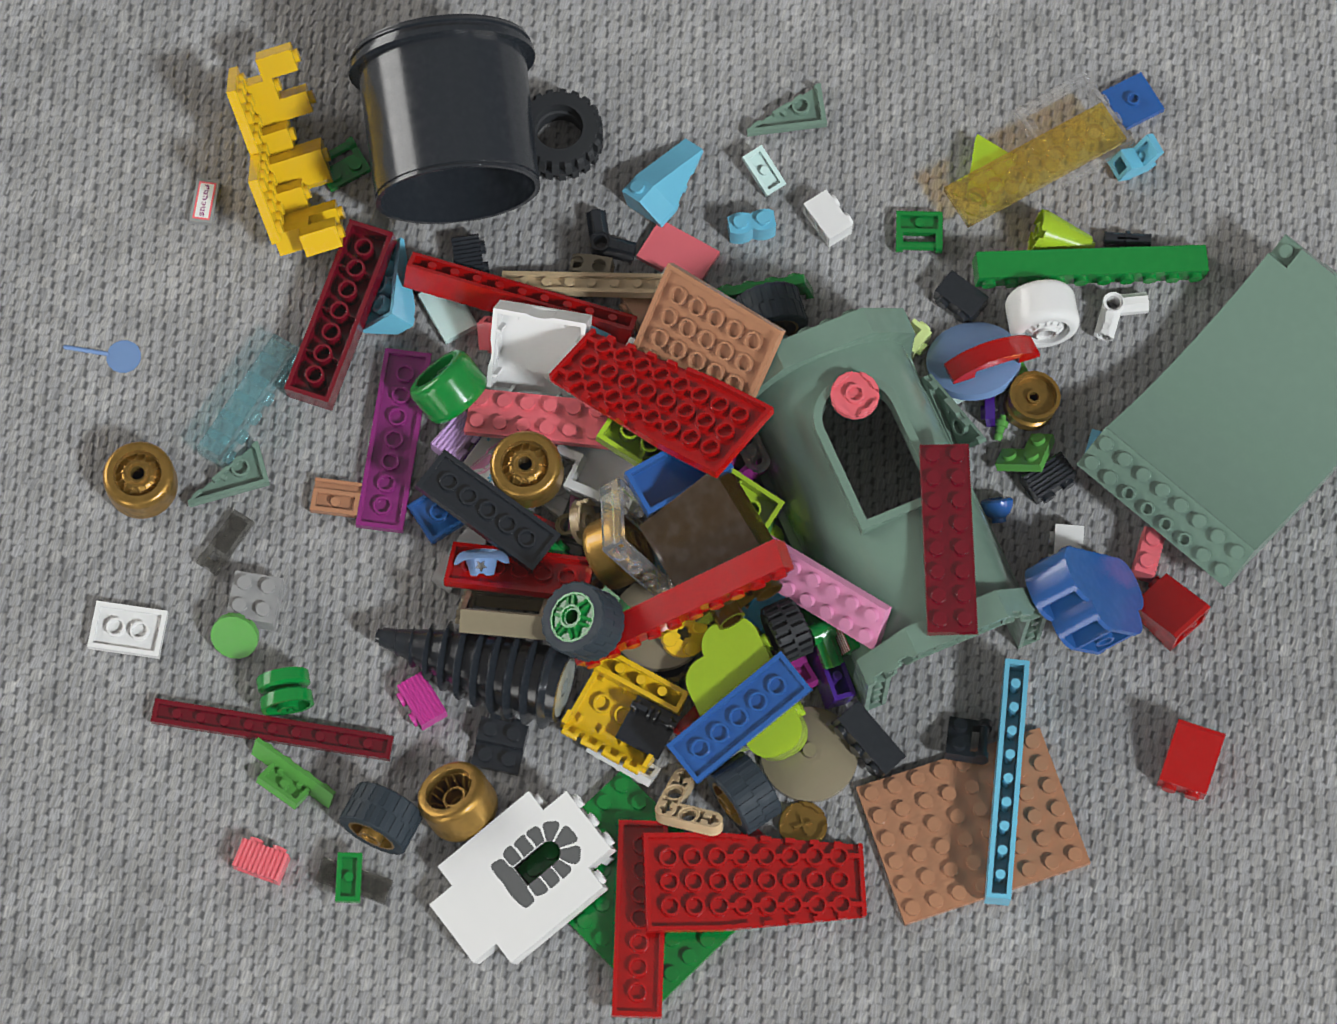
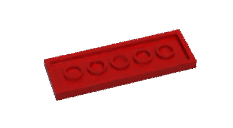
M453 541L444 577V586L549 599L556 589H559L566 583L582 581L591 584L593 571L586 557L548 552L532 573L508 557L510 563H503L497 560L494 575L478 574L477 576H471L466 560L458 565H454L457 555L466 550L497 548L489 545Z

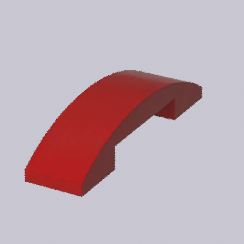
M1009 336L972 347L944 363V368L952 383L956 384L975 378L977 371L1014 359L1018 363L1040 357V352L1031 336Z

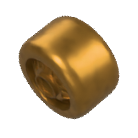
M520 431L508 435L495 447L490 460V474L494 485L525 508H535L546 504L555 497L563 483L564 467L557 447L549 438L537 432ZM524 463H532L528 470L520 469V466Z
M131 442L119 447L110 455L103 470V484L111 503L119 512L131 518L147 519L161 514L172 504L177 494L178 477L173 463L165 451L152 443ZM144 474L141 479H134L137 475Z
M623 510L615 511L589 523L584 528L582 534L584 553L593 573L604 586L610 589H620L648 576L653 568L652 549L639 527V522L633 515Z
M463 761L451 762L434 770L421 785L417 798L418 809L425 821L440 838L449 842L470 840L494 820L498 810V797L493 786L478 767Z

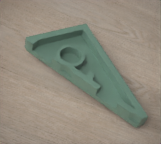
M821 83L814 85V88L807 93L798 95L792 102H787L772 112V115L764 120H758L746 130L747 137L827 127Z
M932 374L921 378L951 444H969V448L987 441Z
M258 441L252 443V447L244 454L238 455L229 466H225L211 478L212 481L203 489H198L187 500L189 507L269 486L270 482Z

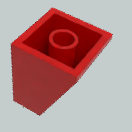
M1166 573L1162 578L1159 576L1154 578L1148 585L1149 589L1144 594L1142 593L1144 605L1139 610L1142 624L1171 651L1205 620L1211 607Z
M1178 719L1172 731L1156 785L1161 786V790L1168 793H1175V791L1183 793L1189 800H1203L1207 794L1226 734Z

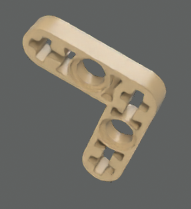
M684 767L676 769L655 806L656 820L663 825L708 836L720 834L724 828L722 815L715 811L686 805L685 803L696 782ZM673 793L681 794L679 798L669 797ZM688 815L695 817V819L686 821L683 818Z

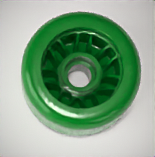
M453 350L440 357L420 374L411 386L410 395L433 423L444 424L467 410L481 396L487 386V378L466 352Z

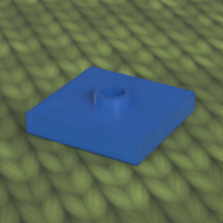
M1142 72L1101 93V96L1124 132L1164 112L1165 109Z

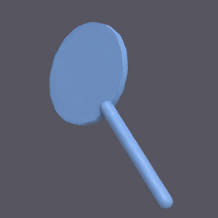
M128 340L114 343L108 349V352L70 345L63 346L66 350L106 356L109 367L119 373H127L134 370L141 360L139 347Z

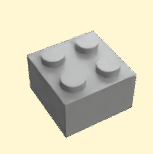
M235 570L226 614L240 613L245 615V618L249 621L252 620L258 629L276 631L285 591L283 578Z

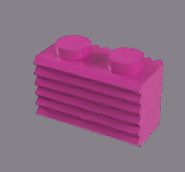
M422 671L397 685L399 693L396 696L402 707L408 706L411 711L408 716L415 727L419 725L423 731L447 717V711L430 683L423 678Z

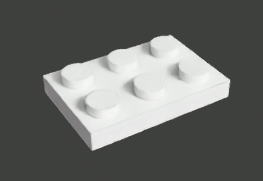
M96 601L87 647L92 650L160 659L169 613L166 610Z

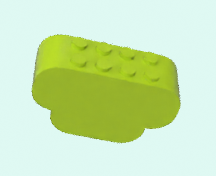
M745 618L724 630H720L715 623L707 629L703 636L702 652L704 656L690 666L686 675V686L700 717L774 657L771 652L774 647L769 636H766L765 633L762 634L758 627ZM799 701L738 752L751 750L754 754L769 761H781L798 753L804 747L808 738V727L803 717L806 715V711L802 703Z

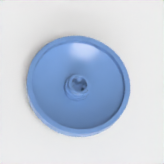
M968 322L945 330L932 342L926 357L928 375L932 374L952 398L965 401L984 400L1005 391L1019 375L1021 363L1014 359L977 371L975 378L956 384L952 383L944 368V363L972 347L991 340L1011 336L1005 329L985 322Z

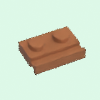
M315 477L310 512L357 518L362 483Z

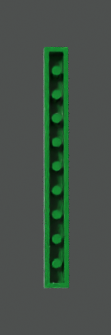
M1206 245L976 252L972 260L975 287H982L984 289H992L996 286L1016 288L1019 285L1045 279L1058 280L1066 284H1074L1075 286H1084L1088 283L1108 285L1111 282H1120L1123 285L1133 282L1152 284L1156 281L1176 283L1179 280L1199 282L1209 272Z

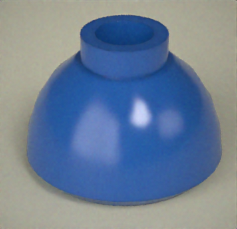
M1009 496L988 498L982 500L980 505L985 515L992 519V523L1006 522V517L1012 510L1013 498Z

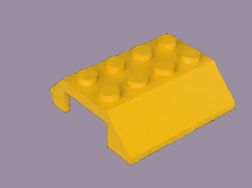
M622 655L613 659H605L600 661L601 664L598 667L593 668V673L571 710H567L561 720V733L574 741L581 738L580 744L596 753L599 749L603 750L601 755L616 764L623 761L622 767L636 775L640 771L645 773L655 761L654 756L650 753L647 755L615 738L631 709L632 701L636 700L639 695L680 716L689 692Z

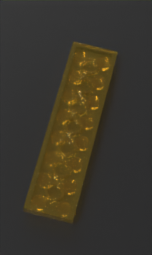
M1101 102L945 186L944 192L969 228L1126 142L1127 138Z

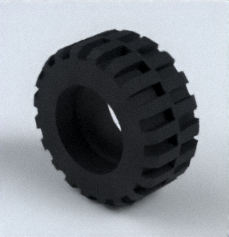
M559 88V92H553V89L546 90L544 95H541V93L534 95V101H531L539 177L543 173L548 180L553 181V177H559V181H566L567 176H572V179L579 177L580 171H583V173L590 170V163L596 164L599 159L598 154H601L603 149V123L597 107L593 104L591 105L590 99L586 96L580 98L579 92L574 90L571 93H567L566 89ZM553 121H568L580 129L581 136L573 145L567 148L555 149L544 145L538 139V133L541 128Z

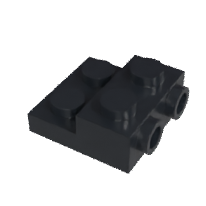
M488 713L487 717L481 716L471 764L481 769L519 776L529 734V726L523 725L521 720L517 718H512L511 722L501 720L502 717L497 714Z

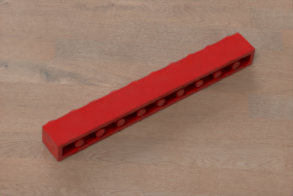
M414 251L406 265L403 287L492 313L493 308L501 299L592 315L591 325L616 337L617 342L626 345L629 338L634 337L638 316Z
M776 539L768 541L623 611L625 626L621 635L622 638L616 645L617 647L608 656L595 662H584L574 658L576 665L587 667V669L598 667L601 664L600 661L619 657L621 651L626 649L638 648L642 645V641L659 638L662 636L661 632L680 628L683 625L682 622L701 618L703 612L720 609L724 606V602L741 599L745 596V592L762 589L771 580L785 578L788 572L794 570L786 543Z

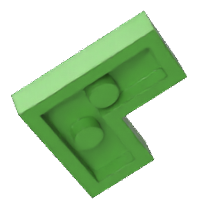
M1031 434L1024 449L1002 448L995 463L997 471L1042 472L1055 443L1054 435Z

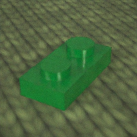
M338 852L336 903H361L363 853Z

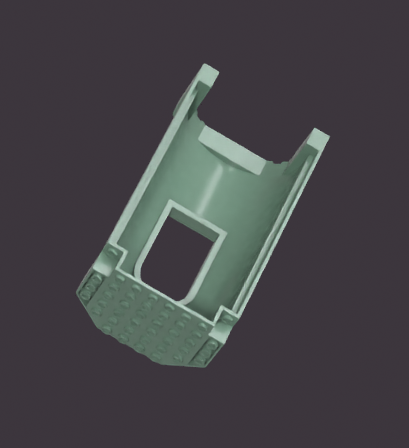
M904 308L849 309L842 313L840 317L835 319L827 318L815 327H804L795 335L783 336L756 397L773 406L774 414L752 438L768 470L757 478L759 485L785 502L777 514L776 522L783 531L786 544L892 607L881 644L871 650L858 642L860 648L843 657L856 692V697L867 711L886 704L891 677L897 674V669L903 663L910 665L919 659L1004 624L1007 625L1019 649L1040 640L1046 623V618L1041 615L1034 605L1028 588L1019 587L971 486L978 634L927 636L921 498L866 519L825 431L822 416L826 407L831 402L830 394L833 383L840 375L846 372L853 371L859 373L860 371L871 376L877 383L879 398L890 408L919 471V445L951 444L913 364L911 354L915 331Z

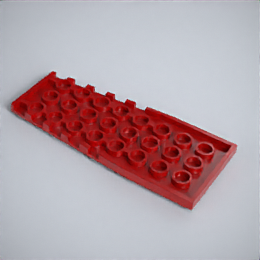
M594 328L587 332L549 374L550 381L656 448L716 479L774 414L773 406L715 377L690 367L687 369L678 367V362L671 359L667 361L657 358L656 353L651 351L644 353L637 350L636 345L631 343L624 345L617 342L616 337L608 334L605 337L597 334Z
M696 832L642 834L646 933L723 932L860 919L867 915L862 843L819 842V840L813 839L806 841L786 837L779 839L771 838V836L753 837L747 834L720 833L715 836Z

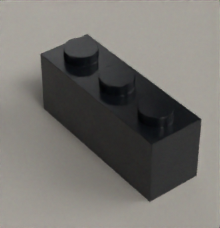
M859 701L851 705L831 723L834 726L836 735L846 740L850 745L851 752L856 757L861 758L866 764L867 771L878 779L886 775L906 757Z

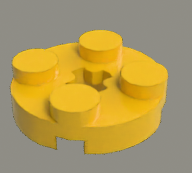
M687 620L682 622L683 625L680 628L661 632L662 636L659 639H661L663 648L669 655L682 659L688 658L702 650V639L708 629L707 624L698 623L695 620ZM686 628L689 637L681 640L680 634L677 631L678 629Z

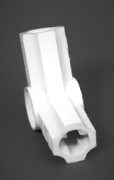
M1110 292L1106 294L1101 305L1093 336L1101 341H1113L1120 316L1146 314L1149 312L1147 293L1119 294L1117 292ZM1114 303L1118 308L1111 309L1107 304Z

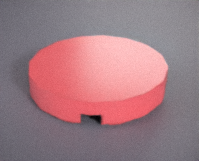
M846 372L840 375L832 385L831 403L836 412L845 418L853 420L865 418L872 414L878 405V385L871 376L864 372Z

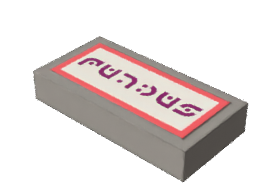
M197 178L189 217L191 224L213 226L221 186L220 181Z

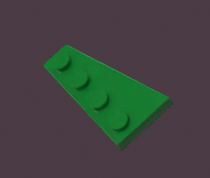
M791 273L788 277L783 278L768 277L764 281L758 282L745 281L740 285L734 286L725 284L716 288L732 299H736L739 294L753 286L767 282L785 281L797 286L800 295H806V299L814 298L813 288L805 275L800 273Z

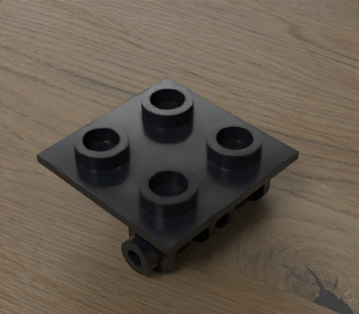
M638 695L636 700L632 701L631 709L615 738L647 755L649 753L658 760L681 717Z

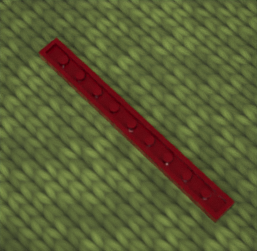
M155 698L150 720L151 724L251 740H256L259 737L263 741L383 761H390L394 744V736L158 698Z

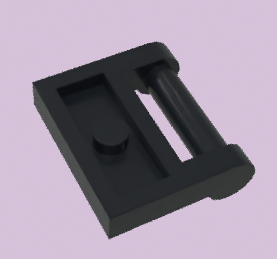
M950 716L944 759L979 765L987 764L989 761V753L987 752L988 740L993 722L987 718L972 720ZM972 732H979L978 750L976 752L970 751Z

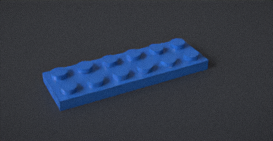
M780 651L666 746L694 781L699 784L809 694L812 688Z

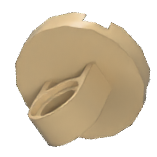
M589 498L575 500L571 505L570 512L562 514L557 518L555 523L556 531L561 535L574 537L576 542L583 546L582 534L584 528L589 523L601 518L600 513H595L593 506H596V504ZM569 519L570 529L565 532L563 525Z

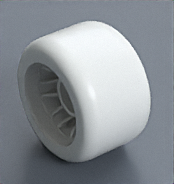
M1045 279L1023 284L1014 289L1005 302L1010 335L1031 336L1037 348L1051 347L1070 339L1079 328L1080 319L1075 294L1072 288L1062 281Z

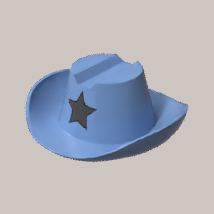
M497 549L466 550L457 555L454 561V565H458L466 560L471 576H477L478 574L494 575L497 560L503 563H510L508 556L503 551Z

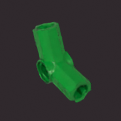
M804 608L800 609L810 630L813 644L823 669L826 670L841 665L844 660L835 638L837 637L836 628Z

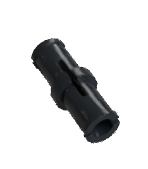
M1125 230V233L1104 231L1103 246H1151L1152 234L1131 233V231Z

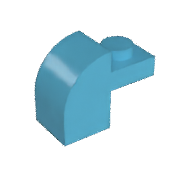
M1147 134L1133 148L1121 149L1108 164L1118 182L1130 180L1156 166L1155 161L1164 151L1154 134Z

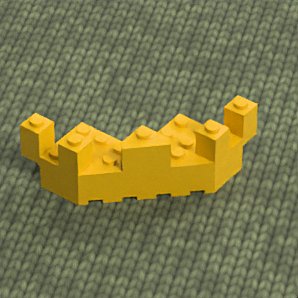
M288 42L256 52L255 61L260 75L246 79L244 72L240 73L238 66L229 68L226 94L250 154L248 183L271 244H276L280 256L304 249L306 257H310L342 247L343 237H346L343 228V220L346 219L343 207L338 206L336 199L311 206L310 198H312L310 189L333 182L328 162L331 161L329 150L327 147L325 148L321 137L296 145L297 134L290 123V119L314 111V103H316L313 90L308 89L306 83L283 90L278 77L298 71V64L301 61L297 48L293 49L292 43Z

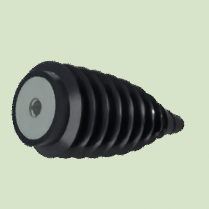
M453 621L449 622L446 629L435 630L432 623L429 629H415V626L413 629H397V627L396 629L378 628L375 635V642L379 646L395 653L397 657L401 656L408 660L411 668L420 667L423 678L426 681L435 676L440 691H445L452 685L453 694L457 700H461L469 693L470 704L473 707H478L485 700L487 711L490 714L495 713L502 706L503 715L507 720L513 718L519 712L523 725H528L535 717L540 729H545L551 722L557 723L564 713L574 684L577 667L574 658L556 651L551 645L543 644V640L534 639V641H527L526 638L461 633L459 630H454Z

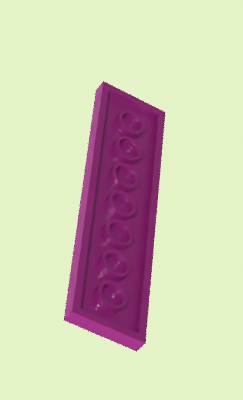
M385 348L355 524L356 528L395 533L404 532L423 411L411 398L410 389L420 374L431 365L432 353Z

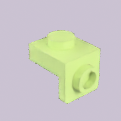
M916 319L911 321L916 334L911 354L912 360L916 355L922 356L929 347L927 343L931 340L932 335L929 326L923 321L918 322Z

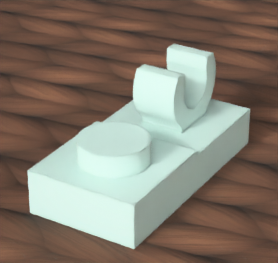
M762 145L741 158L765 197L786 185L785 180Z

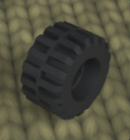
M785 597L760 609L763 628L772 642L776 655L781 651L792 662L813 652L814 644L808 625L799 607L790 597Z

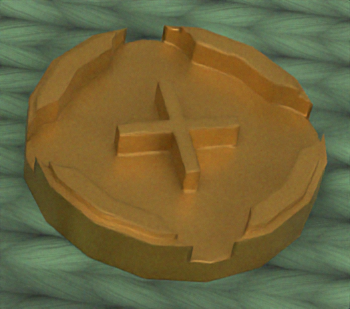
M799 801L787 806L781 813L779 820V832L783 839L785 837L806 841L813 839L821 842L825 838L828 827L822 809L816 804L807 801Z

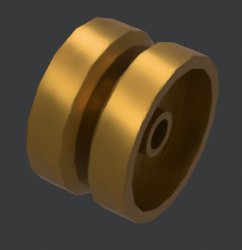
M1028 371L1017 376L1006 393L1003 403L1005 415L1010 423L1026 431L1039 430L1046 426L1060 404L1061 394L1059 386L1053 378L1039 371Z

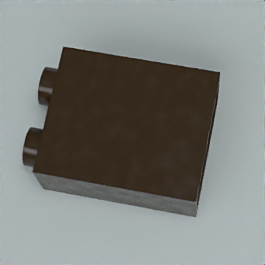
M722 472L717 479L708 474L704 475L639 526L674 586L773 540V537L735 475ZM771 580L762 589L745 592V596L741 599L724 602V606L720 609L703 612V616L695 621L708 625L716 623L720 630L730 628L744 618L745 613L742 607L754 598L757 601L771 598L782 589L783 585L780 580Z

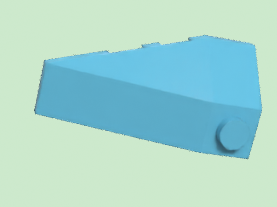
M685 138L638 173L622 190L626 204L662 228L677 211L679 200L687 189L688 180L695 172L704 152L703 149Z
M401 237L396 240L397 244L363 333L398 335L414 325L415 302L413 290L403 287L408 260L405 242Z

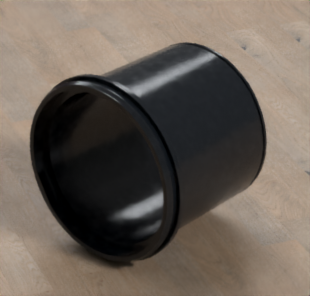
M435 15L407 20L385 27L369 35L355 47L350 58L348 72L351 83L361 91L377 209L382 214L395 220L417 224H449L481 220L519 208L538 194L540 181L528 71L535 61V49L530 37L523 28L506 19L488 15Z

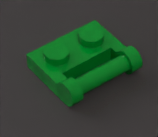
M352 136L346 138V142L329 150L331 160L349 150L353 153L330 166L333 182L326 185L331 193L371 172L369 164Z
M896 211L895 252L903 253V250L935 251V253L942 254L943 212ZM903 236L935 237V242L903 241Z

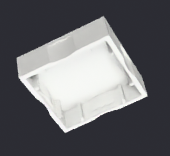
M500 299L493 308L490 339L492 354L488 365L486 389L576 398L552 383L549 374L591 329L592 315Z

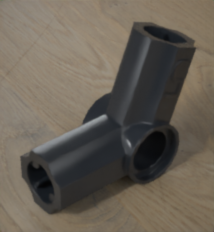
M593 209L587 212L586 219L592 255L611 257L615 260L632 263L637 243L609 236L606 210ZM599 242H603L606 244L602 248H598L595 246V244Z

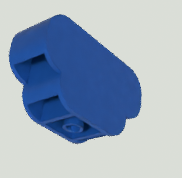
M1066 546L1054 555L1045 557L1037 564L1026 569L1025 582L1034 605L1043 617L1052 622L1056 634L1069 649L1099 655L1110 647L1142 632V620L1139 614V610L1144 605L1142 592L1132 570L1120 558Z

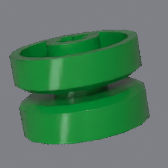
M304 667L278 668L265 672L256 678L258 692L264 695L260 699L261 711L266 716H284L299 713L314 705L312 690L307 688L311 684L309 671Z

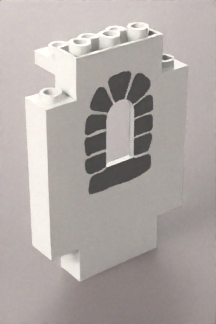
M528 791L437 866L452 886L429 905L473 963H482L500 948L511 963L519 964L608 890L604 884L607 881L598 869L596 871L594 869L600 864L607 866L614 860L611 855L616 852L612 846L615 842L606 831L602 833L597 827L600 824L598 819L591 812L587 814L583 809L585 803L578 794L572 795L566 791L545 808L547 802L539 793L535 795ZM544 842H555L560 848L558 861L527 886L514 867Z

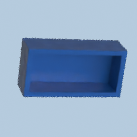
M662 451L625 471L623 477L648 519L701 479L706 473ZM732 463L723 472L731 473L734 468Z

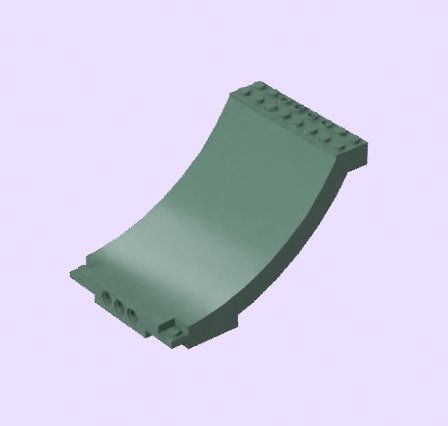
M1287 234L1284 235L1272 252L1266 255L1236 293L1175 361L1126 410L1104 428L1076 464L1224 587L1230 585L1248 562L1286 525L1337 469V272L1326 263L1323 264Z

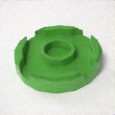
M228 613L219 617L214 623L211 630V641L215 649L222 655L241 659L248 657L254 652L259 642V630L252 620L249 621L245 618V615Z

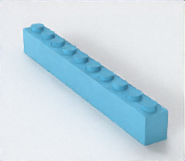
M1005 658L1003 665L984 895L985 904L1009 906L1011 901L1030 661Z

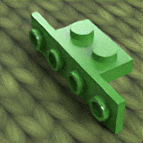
M259 737L255 740L251 754L268 766L257 777L256 783L294 810L309 795L328 809L331 807L336 792L328 784L318 780L308 770H304L294 763L291 758L284 756L274 749L271 744Z

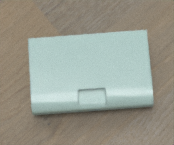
M423 292L417 295L445 344L477 328V322L467 305Z

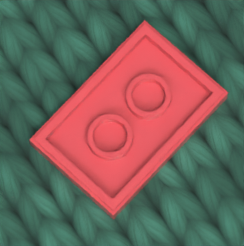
M666 222L662 228L655 225L637 253L636 259L660 272H663L668 263H674L703 281L720 255V251Z

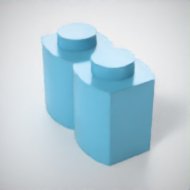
M759 209L751 214L738 212L728 216L727 230L730 243L743 244L752 239L768 240L776 235L774 211L771 209Z

